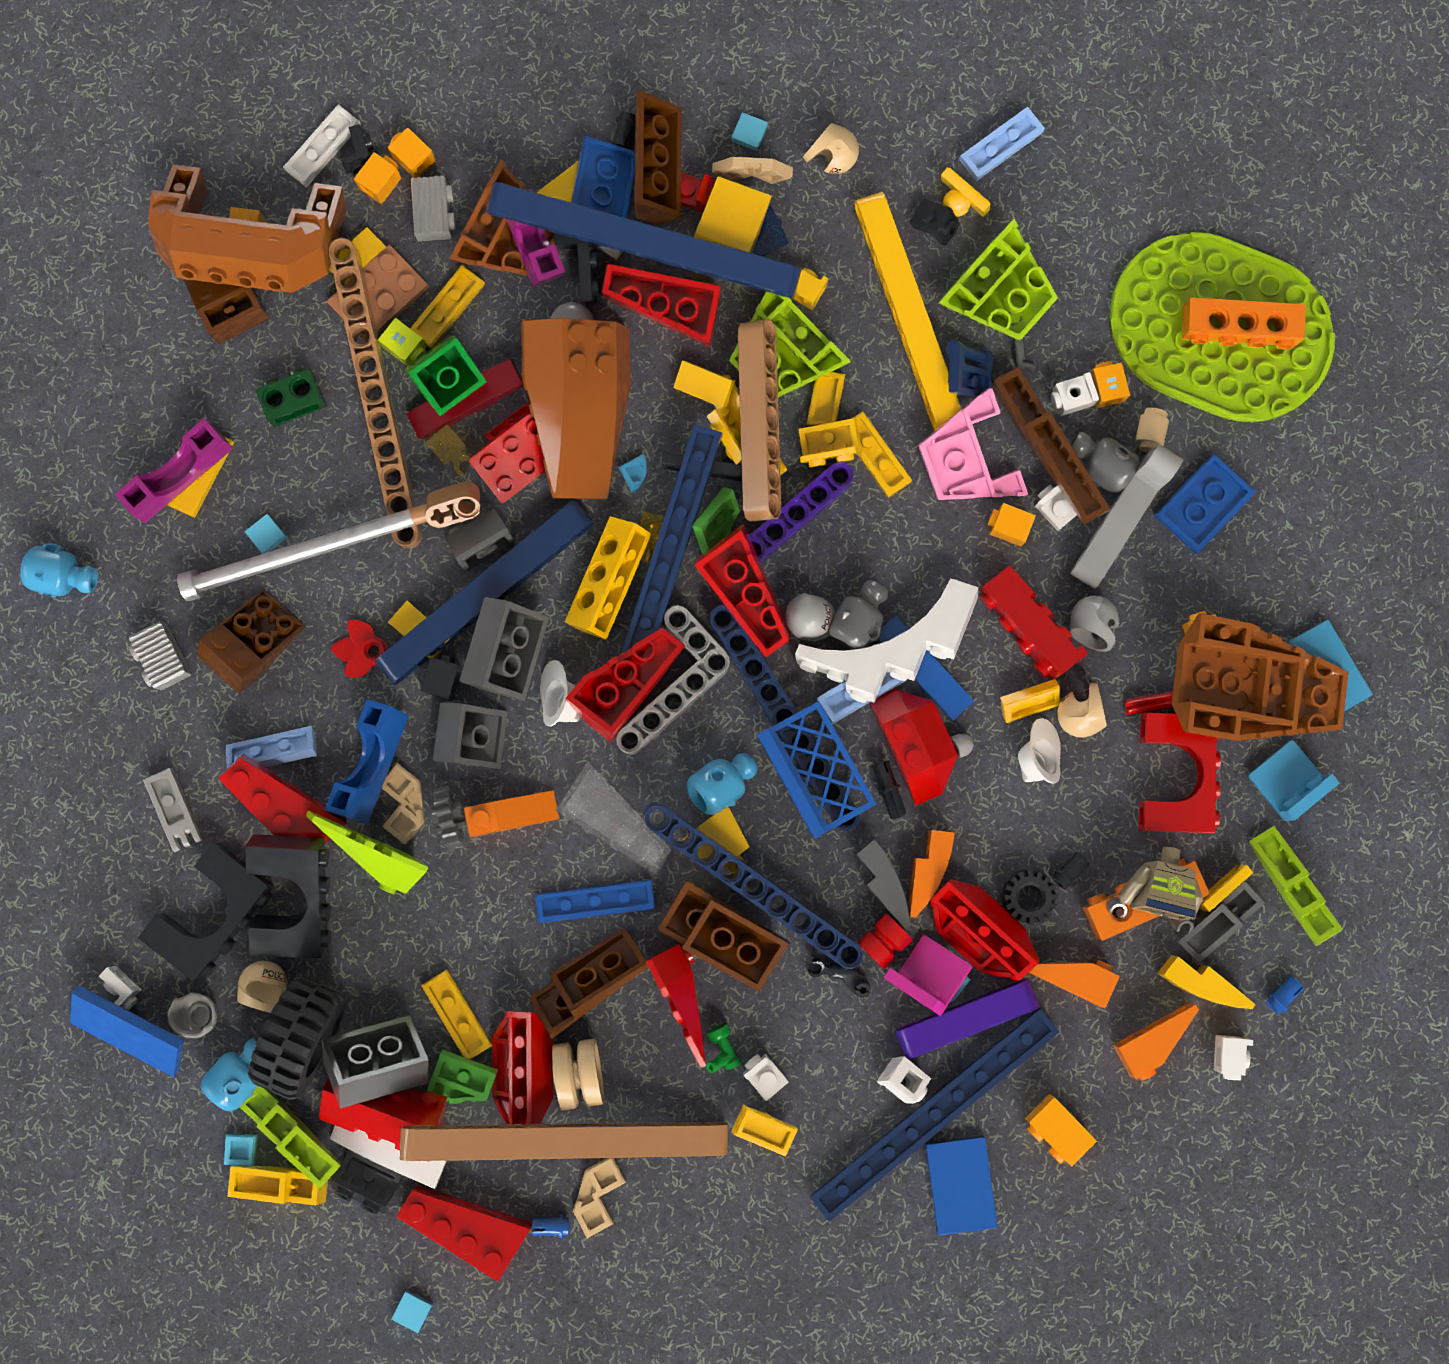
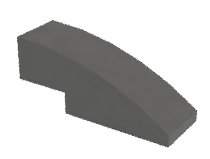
M872 839L855 854L873 875V878L865 885L902 929L907 930L910 927V920L903 888L886 853L877 841Z
M1246 879L1210 912L1206 911L1193 924V931L1190 933L1185 932L1178 942L1200 963L1244 925L1243 922L1266 903L1264 896Z

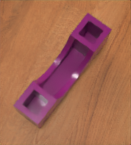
M204 418L182 437V444L178 452L165 465L151 473L135 476L115 493V496L133 517L146 523L228 454L233 447L221 432Z

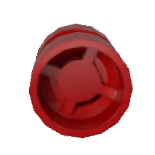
M886 913L874 924L876 931H868L857 942L884 970L895 958L894 951L902 952L913 941Z

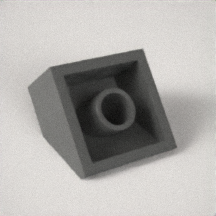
M495 508L490 511L489 509L480 511L474 517V521L467 525L462 523L453 527L449 531L450 535L445 537L456 560L466 572L515 543Z
M440 703L433 761L501 769L508 712L461 703Z

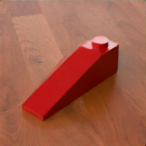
M660 628L633 645L626 652L610 659L605 665L584 675L565 700L590 727L612 742L685 645L665 629Z
M678 943L649 958L646 963L663 997L668 998L671 1012L678 1024H681L683 1035L700 1068L706 1066L694 973L691 966L695 960L692 954L682 949L681 944Z

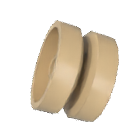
M596 1039L579 1041L577 1045V1060L575 1059L573 1047L569 1042L554 1044L552 1046L553 1080L561 1110L577 1109L580 1103V1089L588 1107L603 1105L604 1085Z

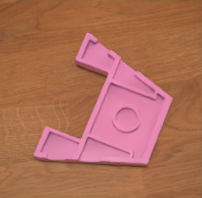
M992 388L982 392L918 444L938 500L1028 495L1021 471L1018 469L991 479L980 449L973 424L1000 414Z

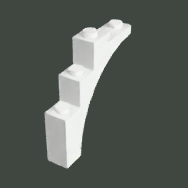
M950 578L941 598L929 613L904 633L889 641L868 648L846 651L821 650L799 644L795 653L797 664L800 665L801 669L810 673H816V671L825 673L829 679L835 682L842 683L844 680H847L846 690L852 699L862 703H866L867 700L874 703L886 672H889L893 678L901 681H906L907 679L914 681L926 650L930 651L931 655L940 659H946L947 657L955 658L978 599V587Z

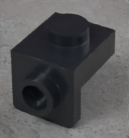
M360 124L348 127L356 154L341 158L342 165L347 174H358L371 157L370 151L374 150L369 132L364 134Z
M927 199L922 201L909 221L914 229L936 236L939 243L944 246L956 234L960 225L950 207Z

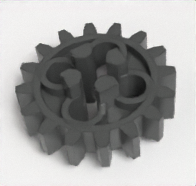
M449 786L433 789L434 805L436 808L431 809L433 824L437 826L435 827L436 833L442 834L448 850L464 847L465 841L462 828L467 826L465 813L461 810V802H456L453 799Z

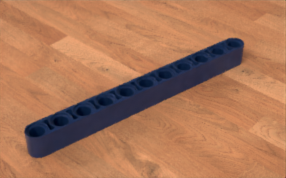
M493 182L486 209L487 213L497 217L788 298L795 297L802 271L801 268L497 182Z

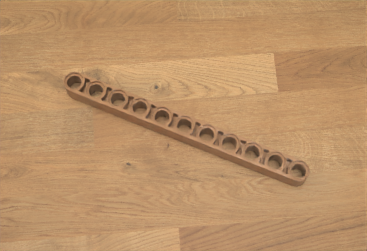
M338 238L329 246V257L387 515L396 513L395 504L401 499L407 501V509L416 507L382 351L378 341V333L361 257L356 247L348 239ZM342 250H351L350 256L347 259H338L339 253ZM349 277H357V282L353 287L345 288V281ZM355 305H363V311L360 315L351 316V310ZM363 332H368L370 335L369 340L365 344H358V336ZM369 360H375V369L371 372H364V364ZM375 388H381V397L376 401L370 400V392ZM381 416H388L389 422L387 426L383 429H377V419ZM387 444H394V453L389 457H383V447ZM395 471L400 472V482L396 485H390L388 482L389 475ZM418 524L411 527L414 531V536L408 542H403L401 539V532L404 529L392 532V537L398 545L404 548H415L422 540L421 525Z
M644 1122L411 1125L401 1127L399 1159L403 1161L724 1156L728 1155V1123Z

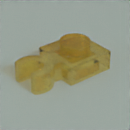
M447 424L431 437L426 444L444 465H447L452 460L455 472L459 476L464 477L465 474L461 471L460 465L464 461L469 462L468 458L470 456L463 455L461 452L467 446Z
M644 511L639 526L650 532L651 537L642 555L641 562L644 559V562L650 564L665 516Z

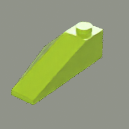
M308 811L306 814L308 819L380 883L378 888L388 893L395 894L396 890L406 894L427 872L428 866L408 853L311 811Z

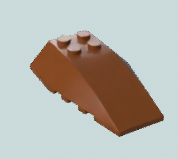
M571 318L522 321L523 384L525 391L527 390L531 402L529 408L531 416L535 418L538 430L536 436L539 446H542L545 458L543 463L552 498L608 499L631 388L630 328L613 321Z
M1203 613L1196 616L1178 645L1171 702L1184 732L1241 741L1342 730L1348 671L1318 656L1314 657L1306 653V650L1298 646H1292L1274 634H1268L1260 630L1261 627L1253 623Z

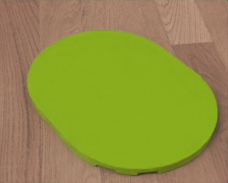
M1191 232L1190 234L1170 235L1153 242V244L1142 250L1129 262L1120 275L1112 294L1110 304L1112 337L1122 360L1132 373L1143 383L1162 394L1229 420L1240 422L1271 420L1285 415L1303 404L1314 394L1325 379L1335 348V333H1333L1329 307L1324 297L1320 296L1315 287L1310 283L1311 280L1305 274L1280 259L1215 234ZM1190 297L1306 304L1305 338L1292 349H1278L1277 345L1268 344L1264 347L1253 348L1249 347L1248 343L1223 346L1218 341H1208L1206 344H1193L1191 340L1182 339L1183 306ZM1209 318V322L1213 327L1220 328V323L1216 319ZM1238 320V324L1242 329L1249 330L1248 324L1245 321ZM1267 321L1268 328L1271 331L1277 332L1276 325Z

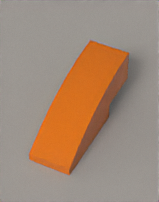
M928 830L925 859H913L908 904L909 917L916 918L937 890L947 869L955 833Z

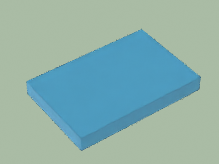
M1329 620L1320 623L1287 642L1292 646H1298L1306 650V653L1314 657L1318 656L1349 672L1344 711L1373 695Z

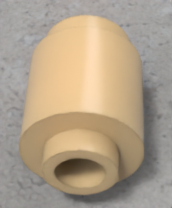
M1146 408L1144 414L1140 416L1135 443L1139 446L1140 450L1149 452L1158 443L1164 446L1169 425L1168 413L1158 408Z

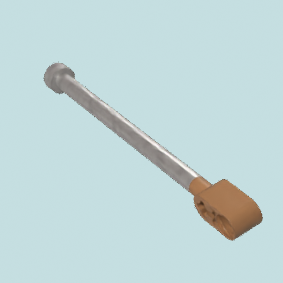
M468 481L444 487L429 493L426 498V504L200 574L195 570L180 573L177 576L178 587L183 598L186 601H192L202 598L204 590L428 522L433 527L442 528L472 519L480 511V490L476 484ZM462 499H471L472 501L464 502Z

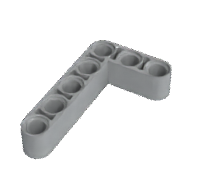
M1159 443L1142 458L1135 476L1118 495L1072 568L1071 575L1093 589L1099 585L1156 493L1172 479L1181 466L1183 458Z
M672 606L667 610L664 617L665 625L668 631L685 645V650L695 659L696 663L620 730L616 741L619 749L625 754L633 755L640 752L729 670L730 660L727 653L692 614L682 606ZM677 613L684 615L686 618L685 624L681 627H673L669 622L672 615ZM694 635H701L706 642L702 648L695 649L690 646L689 639ZM713 656L722 657L725 661V666L720 670L711 669L708 665L710 658ZM692 675H698L704 681L703 686L698 690H692L687 686V680ZM673 694L678 695L682 699L680 707L674 710L669 709L665 705L666 698ZM649 714H656L660 718V724L655 729H648L644 726V719ZM628 733H633L638 737V744L632 749H627L622 745V739Z

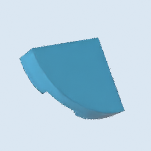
M644 454L618 467L631 493L638 490L643 484L644 478H646L647 463Z

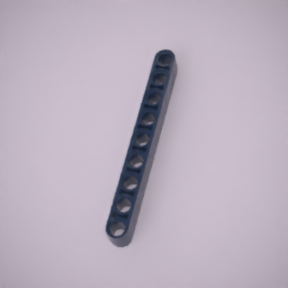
M576 500L571 501L381 654L375 661L376 665L393 685L402 682L430 659L427 656L430 655L432 657L478 620L484 597L503 600L593 526L594 521Z
M725 605L715 607L710 614L711 627L772 726L778 724L776 720L778 712L783 710L788 711L792 716L796 714V709L746 631ZM720 613H726L731 617V622L728 626L721 627L715 623V617ZM741 637L746 641L747 646L742 651H734L730 646L731 640ZM749 662H757L761 665L762 671L757 676H750L745 670L746 665ZM766 686L774 687L777 697L772 701L764 700L760 694L762 688ZM801 718L791 724L799 726ZM786 726L778 730L777 734L783 743L792 745V738L797 735L798 730ZM801 731L800 735L804 736L808 742L806 750L814 752L816 741L811 733ZM818 747L817 753L823 754L820 748ZM787 748V750L789 751V753H790V755H791L792 749H788V748ZM795 751L793 760L800 770L808 772L807 764L811 761L812 755ZM815 757V760L820 761L823 765V771L820 776L828 778L831 768L827 759ZM833 771L831 779L840 781ZM810 776L808 784L815 795L822 798L823 788L826 786L827 781ZM830 782L831 785L838 789V797L834 801L843 803L846 792L844 786ZM848 795L846 805L856 807ZM824 802L823 808L831 821L837 820L841 807ZM860 814L854 817L851 825L844 826L841 824L837 828L842 831L854 829L859 824Z
M652 802L644 808L643 820L651 831L839 965L847 969H853L862 962L863 951L852 938L660 802ZM656 809L662 810L665 813L664 820L659 824H653L649 821L650 813ZM679 827H686L689 830L688 837L683 841H677L673 838L674 831ZM704 844H709L713 848L711 855L707 858L698 857V849ZM726 862H735L736 870L733 874H722V867ZM750 879H759L760 886L756 891H746V884ZM783 896L784 902L780 908H770V901L773 897ZM798 913H806V922L800 926L794 925L795 916ZM822 930H830L829 939L825 942H818V934ZM852 946L854 948L853 955L848 959H842V950L845 947Z

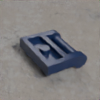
M950 341L946 346V354L950 357L949 393L975 399L986 389L992 388L993 354L987 349L981 348L977 350L964 346L960 341ZM965 358L975 361L979 367L964 364Z

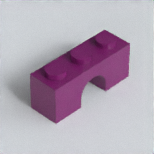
M507 219L532 286L535 287L560 278L565 273L555 244L550 245L544 230Z

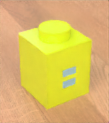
M397 318L392 321L378 339L382 348L407 367L426 353L425 348L427 345L423 338Z

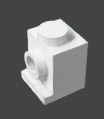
M1090 372L1083 376L1057 383L1051 393L1053 407L1059 409L1061 416L1092 407L1099 400ZM1076 389L1078 397L1071 396L1070 390Z
M1216 1035L1214 1071L1223 1074V1079L1241 1080V1075L1245 1076L1246 1068L1250 1066V1052L1247 1050V1045L1253 1046V1040L1246 1037Z
M903 1056L891 1059L877 1080V1083L884 1085L907 1104L919 1102L925 1096L928 1090L926 1086L931 1078ZM904 1078L906 1080L905 1086L901 1084Z

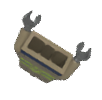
M1163 847L1161 861L1144 863L1118 894L1119 898L1112 897L1106 902V909L1109 914L1116 907H1119L1116 915L1118 918H1124L1127 915L1125 905L1130 904L1131 909L1171 918L1170 925L1176 932L1180 931L1181 926L1186 933L1192 932L1194 925L1190 919H1196V913L1202 903L1203 896L1195 877V871L1179 866L1181 850L1173 847Z

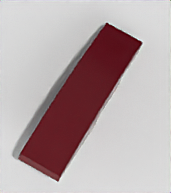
M513 359L506 360L481 372L487 382L441 416L437 414L427 401L406 413L418 439H425L446 425L452 426L474 412L480 413L524 386L522 377Z

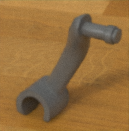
M1023 338L1020 341L1014 339L1016 366L1035 371V364L1023 361L1025 352Z

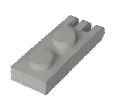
M168 768L144 779L143 782L174 852L181 850L178 838L181 839L184 847L191 846L192 842L188 835L189 833L192 834L196 843L202 841V835L174 769Z

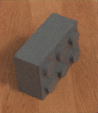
M484 597L460 682L504 697L525 701L549 617L506 600Z
M410 1015L322 1039L323 1064L339 1108L428 1083V1058Z

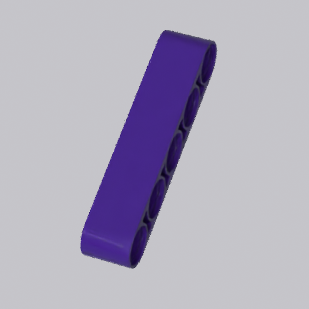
M836 462L781 508V514L778 519L767 520L749 535L752 544L761 551L758 557L760 563L764 562L848 490L854 476L851 466L844 462ZM835 472H843L847 476V481L842 484L836 483L832 475ZM814 490H820L825 494L826 499L822 502H815L810 497V494ZM795 508L800 509L804 513V518L800 521H794L789 517V511ZM771 527H777L782 531L783 535L781 538L773 540L768 537L766 531Z
M1026 978L944 1010L941 1016L933 1014L895 1030L904 1056L907 1059H911L1039 1008L1040 1004L1030 979Z

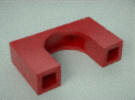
M1144 713L1140 715V744L1173 745L1185 750L1192 757L1196 765L1197 781L1192 792L1178 802L1140 801L1138 831L1215 833V828H1218L1220 824V813L1216 810V798L1220 796V783L1216 781V769H1219L1221 764L1220 752H1217V740L1220 738L1184 732L1177 714Z

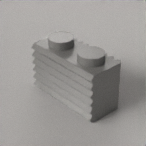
M442 175L411 178L414 234L417 241L452 239L451 230H456L455 213H450V203L454 202L453 185H448L445 176Z
M159 621L129 636L132 644L129 646L130 653L144 667V671L141 674L149 687L153 686L154 689L162 691L192 675L166 623Z

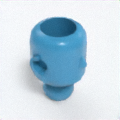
M47 543L43 544V546H34L26 552L20 567V578L22 584L29 590L39 592V594L52 595V598H55L56 596L67 595L74 587L82 593L93 592L98 583V572L91 566L79 567L78 561L72 553L61 550V546L57 544Z
M747 753L737 754L732 763L725 759H714L689 777L687 781L688 795L701 812L707 815L718 814L726 807L736 805L735 801L740 799L745 793V783L743 780L751 779L755 776L758 770L754 759Z
M257 1038L249 1039L245 1043L244 1050L240 1055L235 1052L224 1053L201 1080L200 1088L204 1095L225 1111L237 1110L248 1098L253 1096V1091L258 1087L248 1077V1067L252 1060L251 1056L255 1050Z

